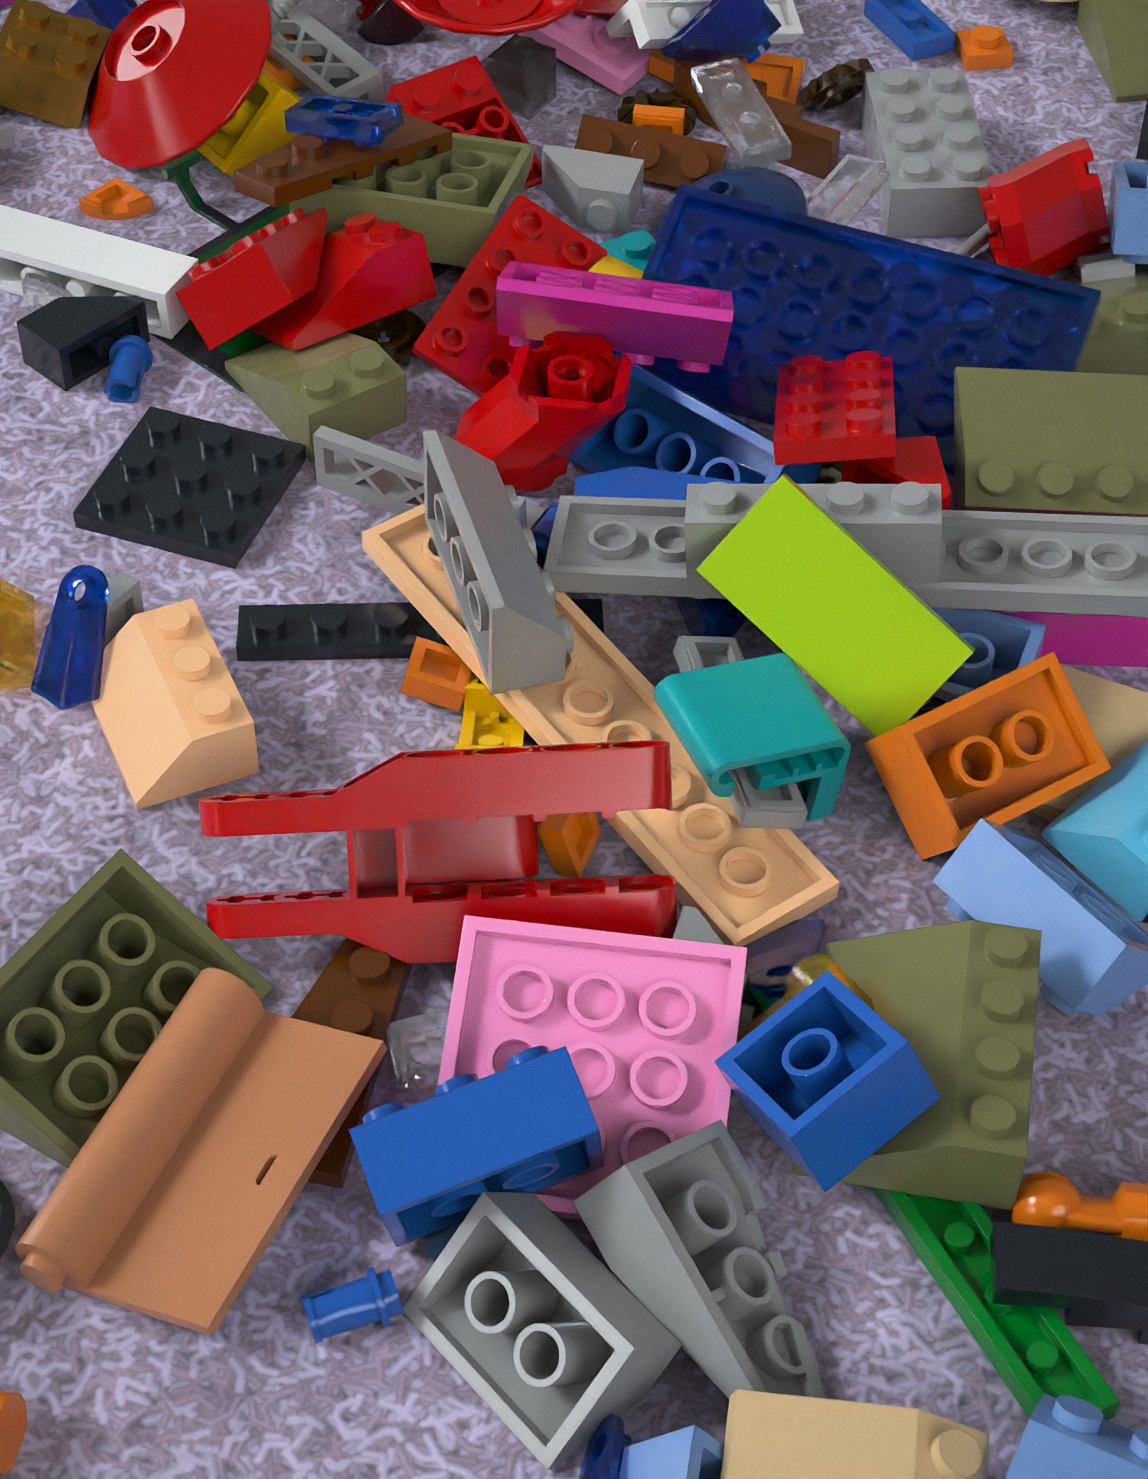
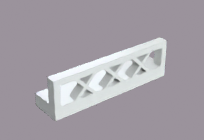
M629 0L605 24L609 38L635 37L639 49L707 47L709 44L731 46L794 43L804 34L793 0Z

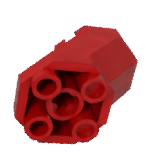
M1085 138L1063 143L1009 172L987 177L988 186L978 188L984 219H987L990 234L997 232V236L988 238L994 267L997 269L1001 284L1010 282L1012 289L1032 285L1070 265L1078 256L1110 249V241L1106 236L1109 234V224L1098 173L1089 172L1088 162L1094 161L1091 147Z
M555 331L544 336V346L531 352L530 343L523 345L516 350L511 372L461 414L454 440L495 462L504 486L512 484L515 491L522 492L530 490L542 491L552 486L555 478L566 474L570 454L575 448L625 409L632 379V360L623 353L621 360L612 353V343L603 335Z

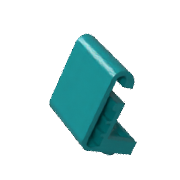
M777 653L676 673L665 677L658 683L654 690V700L714 795L731 797L735 782L728 770L743 767L757 790L796 782L808 811L806 818L809 822L833 813L839 789L844 782V771L851 751V745L800 669L786 653Z

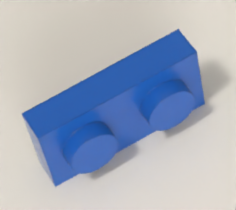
M865 0L864 15L912 61L954 50L956 33L920 0Z

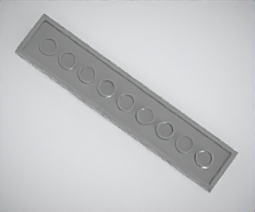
M560 495L543 571L547 570L551 576L554 591L575 594L605 593L633 596L651 595L692 597L696 599H727L709 582H687L684 526L686 500ZM942 510L940 583L904 584L931 608L1047 612L1071 615H1117L1147 618L1148 517Z

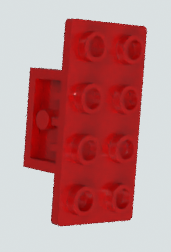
M517 195L421 333L412 348V352L465 388L482 397L511 372L517 348H519L509 344L510 336L497 334V278L509 261L588 272L599 260L607 257V250L524 195Z

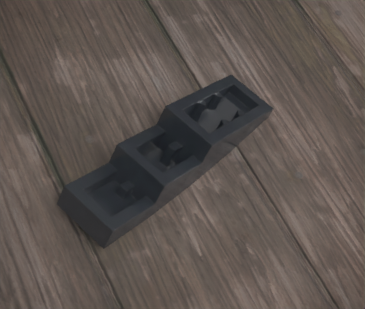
M993 1221L990 1234L992 1304L1065 1309V1325L1137 1330L1138 1344H1148V1242L1075 1229Z

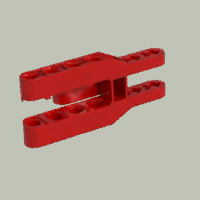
M621 741L400 752L336 789L223 794L199 799L201 834L204 836L230 837L346 831L350 889L231 894L209 898L206 900L207 926L220 939L340 934L377 951L387 952L389 956L407 964L457 962L464 915L670 939L673 938L678 923L676 878L669 875L640 874L408 886L409 884L511 880L538 875L537 822L547 821V816L551 814L598 812L601 814L602 819L616 818V812L657 808L673 811L670 743L666 741Z

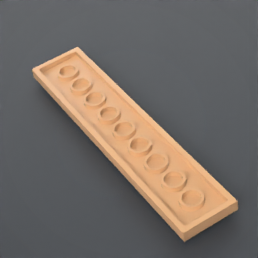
M424 503L362 532V549L489 689L425 522ZM537 564L539 571H543V569ZM555 591V611L558 616H567L574 639L573 652L566 653L565 679L506 691L494 696L538 745L647 740L670 743L673 811L661 808L616 812V818L605 819L654 874L669 875L676 878V898L683 906L697 908L724 945L747 947V950L836 899L840 882L789 828H740L729 797H719L710 791L654 700L655 687L565 592Z

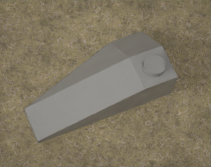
M722 1120L716 1121L625 1164L573 1201L609 1268L682 1344L681 1347L728 1399L737 1389L826 1399L804 1326L788 1315L778 1281L787 1276L781 1253L780 1251H768L758 1219V1214L766 1209L760 1186Z

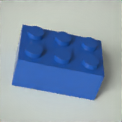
M547 1046L529 1048L509 1058L505 1063L507 1069L478 1079L477 1074L474 1073L451 1078L435 1088L436 1096L408 1107L404 1101H395L381 1105L363 1116L364 1124L349 1129L379 1216L396 1247L463 1222L483 1192L537 1193L605 1166L599 1128L566 1046L549 1052Z

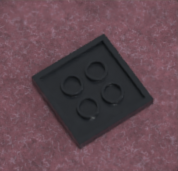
M150 406L74 510L75 527L235 569L306 461L305 444Z

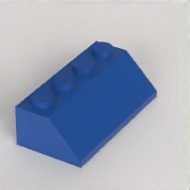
M632 363V379L625 409L571 452L569 459L590 473L637 466L749 484H771L776 482L783 474L789 476L796 484H815L823 469V466L818 463L775 466L773 438Z

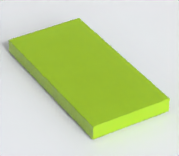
M786 474L781 475L696 569L875 737L906 723L975 651L974 647Z

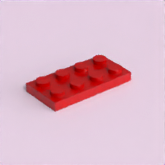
M860 351L846 356V360L823 361L822 357L806 355L791 359L789 364L779 365L773 436L775 466L897 457L892 356L880 357V354L874 351Z

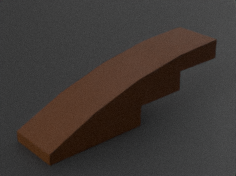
M678 56L675 59L673 90L677 91L678 97L691 99L692 108L696 110V118L736 143L790 168L829 181L837 172L841 131L804 120L803 106L767 96L766 82L682 56Z

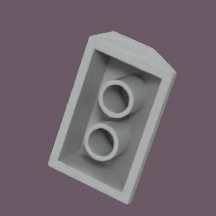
M483 1192L402 1308L404 1314L547 1470L555 1468L643 1400L682 1346L672 1333L534 1193Z

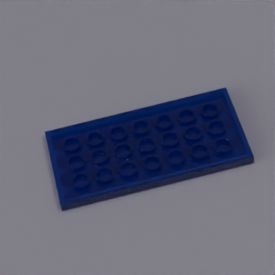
M680 184L641 279L731 291L734 314L722 366L710 364V371L707 373L676 368L677 359L655 357L653 365H636L661 376L724 412L774 425L779 365L789 364L791 359L806 355L822 357L823 361L846 360V356L860 351H874L879 353L880 357L892 356L896 438L935 436L946 474L954 475L955 368L977 367L1076 372L1101 303V291ZM612 350V353H613L617 358H618V356L621 357V352H620V351H613V350Z

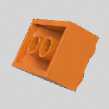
M1054 651L864 743L921 860L959 847L980 818L1002 825L1112 769Z

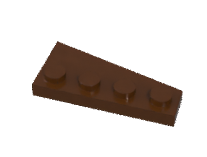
M382 100L364 101L356 109L340 117L329 119L326 124L305 135L296 136L291 142L270 153L261 154L254 161L235 170L234 191L270 206L278 207L332 189V179L334 178L358 181L373 176V166L389 160H393V164L401 167L416 162L417 151L431 148V151L437 155L452 150V130L394 109L388 102Z
M346 938L291 1018L382 1040L387 1047L413 964H407L389 956L387 952L377 951ZM383 1058L307 1182L343 1189L355 1150L349 1129L363 1124V1116L367 1112Z

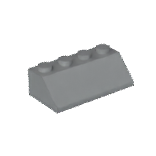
M436 429L423 431L424 519L491 695L564 680L566 653L573 652L574 650L571 625L566 615L558 616L555 611L553 582L547 570L539 571L537 567V548L534 535L530 527L521 528L519 523V503L513 485L504 486L496 464L492 460Z
M710 482L707 484H687L684 522L687 582H708L696 569L774 483L728 484L726 482ZM853 482L797 484L903 583H940L942 541L941 484H920L917 482H902L899 484H856Z

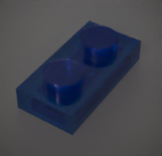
M311 93L284 111L287 132L315 135L323 141L334 139V137L352 139L353 143L358 146L380 144L388 134L404 124L402 103Z

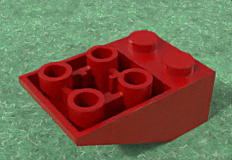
M476 55L395 84L390 87L385 100L394 109L447 128L454 133L529 144ZM535 152L524 190L542 183V163Z
M300 207L259 231L257 230L231 245L226 251L187 272L193 282L178 290L175 294L209 350L219 346L316 288L328 216L324 207L308 216L305 215Z

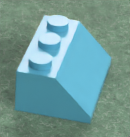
M1148 739L1044 828L1040 835L1126 913L1140 922L1148 916Z

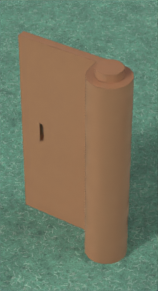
M219 968L203 969L17 1243L15 1252L23 1262L19 1267L20 1272L28 1281L45 1291L56 1293L63 1286L74 1292L213 1337L388 1050L384 1041L267 1012L254 990L243 980Z

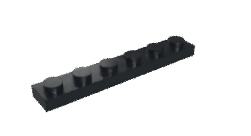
M571 599L604 633L602 599ZM411 602L239 605L236 640L237 661L410 658L417 636L446 646L449 645Z

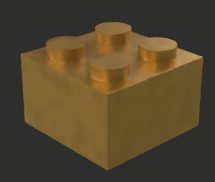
M15 0L0 31V105L69 129H79L89 106V98L112 29L97 25L87 18L74 17L48 8L45 4L38 1Z

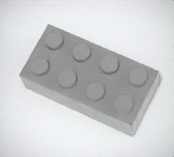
M940 67L931 71L886 69L882 72H865L860 124L886 238L972 236L987 223V219H984L978 188L988 186L987 177L993 176L964 70Z

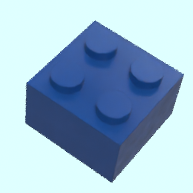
M828 970L714 1061L747 1114L825 1193L941 1098L909 1041Z

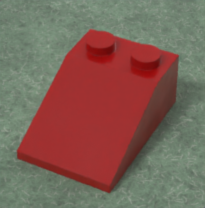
M370 213L356 215L345 220V228L331 232L324 237L316 288L249 327V331L295 352L438 296L423 234L402 227L398 222H388L376 218L375 214Z

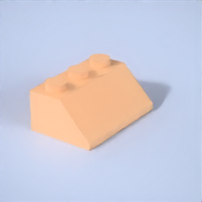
M193 598L133 615L81 675L83 687L137 810L260 772L253 719Z

